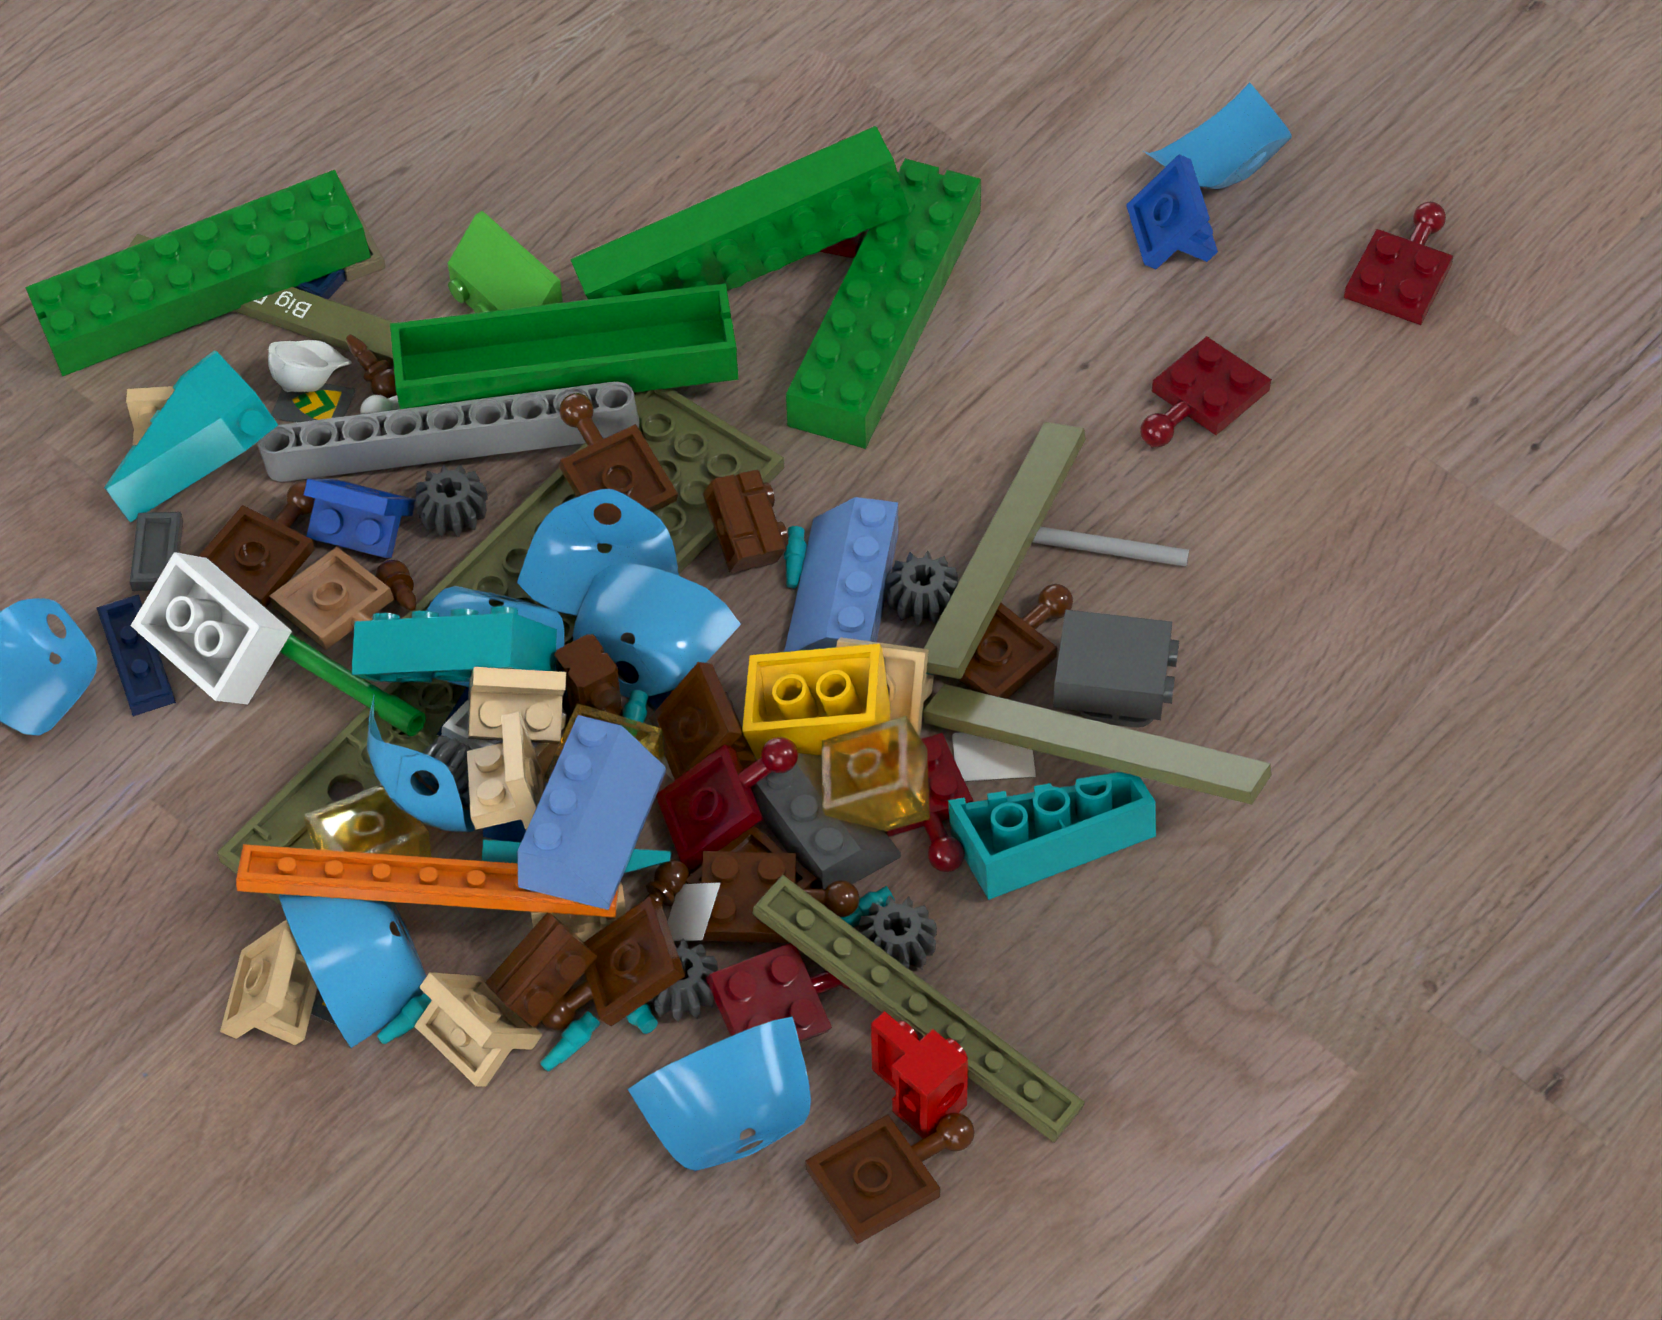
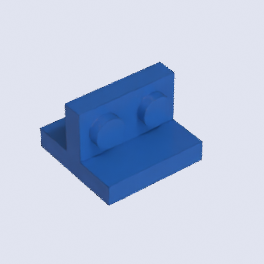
M1179 154L1126 204L1144 265L1153 269L1160 267L1177 250L1206 262L1218 252L1212 235L1213 229L1208 222L1210 217L1192 161Z
M307 478L304 496L315 498L307 537L384 558H392L401 516H413L416 499L338 479Z

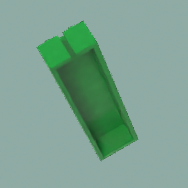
M873 126L570 260L588 300L726 283L728 291L741 287L745 283L769 272L777 271L785 265L808 255L816 254L822 249L842 240L855 237L874 226L891 221L897 216L909 212V208L900 184L894 159L878 128Z
M904 159L898 175L909 212L868 230L786 392L788 427L864 449L867 448L981 212L980 178L951 170H946L945 174L942 175L939 174V167Z
M334 169L25 288L63 377L237 310L245 303L290 287L299 286L301 283L312 281L371 258L364 228Z
M726 283L390 323L395 386L400 409L608 382L626 383L632 388L634 393L739 380L737 348Z

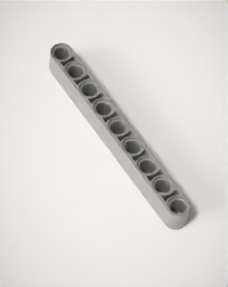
M608 382L282 424L275 427L257 443L268 476L278 482H287L583 444L586 442L579 430L565 424L559 413L562 400L573 393L583 394L591 400L594 408L592 420L603 439L634 424L639 428L640 421L632 388L623 382Z

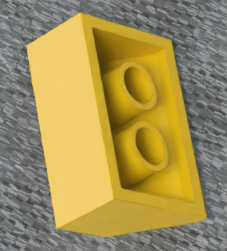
M880 644L749 655L742 732L757 760L761 758V752L765 743L774 737L788 738L796 745L798 753L811 755L888 749L891 710L883 650Z

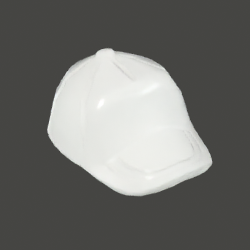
M318 340L273 342L268 349V367L271 376L286 392L317 391L324 386L334 370L352 364L351 360L345 358L332 346Z

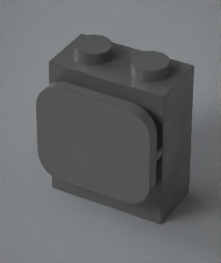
M1065 609L1055 677L1053 708L1077 710L1084 718L1118 726L1144 727L1153 720H1161L1163 703L1172 704L1175 677L1166 676L1167 667H1176L1179 640L1171 639L1172 622Z

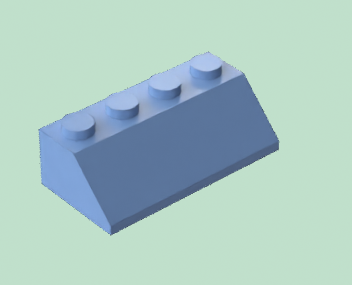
M854 497L813 518L784 652L836 648L837 640L841 637L877 642L887 593L886 578L891 573L899 534L898 502Z
M581 715L577 716L517 851L519 888L609 910L666 773V767L622 725Z

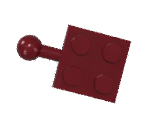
M1431 201L1420 204L1414 211L1413 222L1415 229L1409 240L1376 229L1345 287V299L1422 325L1453 262V255L1425 246L1430 234L1440 231L1446 222V214L1443 207Z
M1206 336L1153 380L1151 391L1173 407L1164 414L1154 413L1147 416L1140 427L1141 437L1145 443L1152 447L1165 446L1173 438L1174 427L1187 416L1217 435L1270 391L1272 379Z
M943 733L858 757L859 773L886 834L890 837L924 826L931 841L928 849V859L931 865L941 872H951L959 868L965 856L964 847L958 839L948 836L942 821L950 819L948 800L965 798V802L970 803L973 802V798Z
M774 737L768 740L763 746L761 758L744 770L736 750L724 744L657 793V801L680 861L689 869L693 870L703 863V851L721 850L763 819L751 787L772 772L786 773L796 765L798 750L790 739Z
M791 943L718 970L706 977V981L730 1036L770 1021L793 1016L800 1043L827 1033L832 1028L817 994L838 986L852 990L828 971L810 977L798 949Z

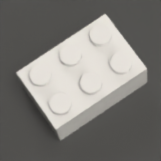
M176 552L173 553L131 624L132 628L215 701L247 705L292 632L209 559Z

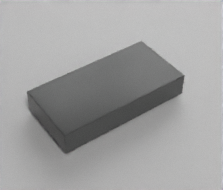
M181 512L138 513L130 575L132 591L152 590L173 553H180L183 528Z

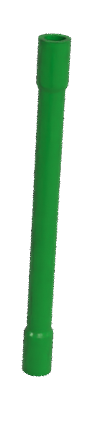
M290 634L279 653L371 709L374 696V712L381 719L408 736H415L421 731L426 720L423 712L399 697L386 693L364 678L352 675L351 670Z

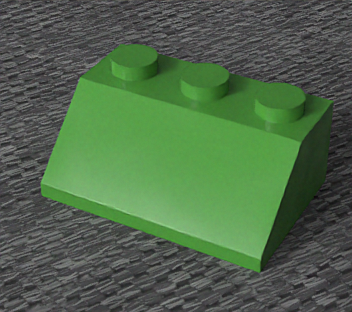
M480 211L477 213L447 263L450 276L448 287L453 297L460 303L465 302L475 313L563 303L560 279L485 212Z

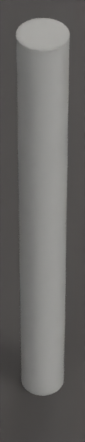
M1040 527L1032 542L1187 567L1189 549Z

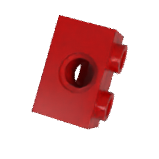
M885 1011L871 1022L872 1070L896 1091V1095L892 1098V1112L924 1139L936 1132L937 1124L943 1116L954 1112L959 1113L967 1106V1054L955 1040L951 1038L944 1039L934 1029L919 1041L918 1035L908 1023L902 1020L897 1022Z

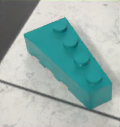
M506 606L491 607L490 614H478V611L473 609H452L451 616L439 617L437 612L413 611L411 618L400 619V616L397 614L375 613L372 620L355 621L352 675L373 682H432V673H435V678L438 680L469 682L474 667L555 671L554 654L556 653L557 629L518 615L517 608Z
M1123 772L1076 779L1075 785L1067 787H1054L1051 783L1034 786V792L1007 796L1006 791L987 794V800L966 803L965 798L948 800L951 836L962 843L965 852L964 859L988 900L1156 837V802L1139 776Z

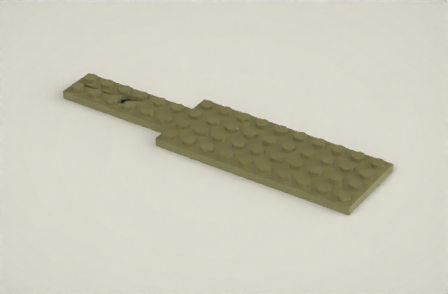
M671 388L637 392L634 398L640 421L639 430L678 493L676 502L653 513L662 520L669 531L680 574L717 536L703 496L710 482L715 478L733 474L735 476L742 472L758 469L763 483H770L785 468L784 457ZM584 443L577 451L588 447V445ZM560 467L416 605V609L413 611H426L435 596L445 588L453 586L513 597L546 607L533 600L520 587L517 580L529 546L541 522L555 507L577 497ZM598 543L597 549L600 553H609L612 545ZM493 599L489 600V604L493 607L504 605V602ZM409 611L402 619L411 618L413 611ZM558 612L563 620L565 646L573 642V630L577 616ZM433 677L432 682L390 683L383 691L399 697L423 712L426 720L418 734L408 736L381 719L374 712V718L382 740L385 743L423 753L427 746L429 747L439 737L436 734L461 697L466 686L438 680ZM366 707L217 852L220 863L237 874L243 844L346 851L394 804L375 776L367 751L371 709ZM417 771L413 773L417 779L420 778ZM357 780L364 787L362 795L352 803L339 804L329 797V790L337 781L340 783H351ZM328 808H330L320 819H318ZM264 893L281 905L278 894Z

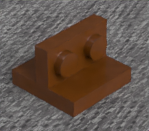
M697 662L649 718L674 780L724 744L736 750L743 770L756 761L751 747L742 732L733 703L728 697L727 692H724L715 669L710 663Z

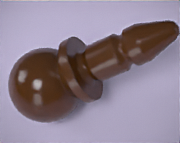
M351 334L348 335L346 341L352 355L357 357V361L364 370L367 371L363 378L366 382H371L373 394L382 395L386 398L396 396L394 370L389 368L387 360L378 362V359L371 350L367 349L363 341Z
M398 560L383 562L378 567L375 577L391 589L394 600H397L401 607L409 611L415 610L416 596L412 592L414 582L407 566Z
M671 860V862L659 865L654 874V881H650L646 885V889L650 894L645 899L652 897L661 903L662 906L663 904L672 906L675 901L674 896L682 889L684 884H687L685 880L691 875L688 867L678 860Z

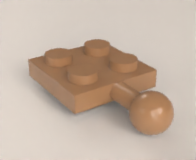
M335 547L269 596L273 608L325 650L353 631L355 621L372 620L371 616L394 600L391 589L338 547Z

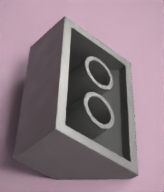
M798 753L797 763L790 771L781 774L772 772L751 787L763 820L788 853H796L797 862L817 878L816 889H826L830 883L838 880L854 884L901 858V852L827 756Z

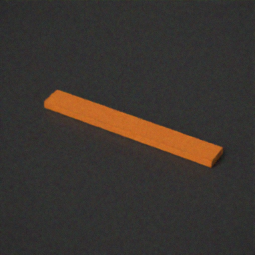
M243 844L236 877L237 891L602 917H616L619 892L618 886L609 910L519 888L518 863Z

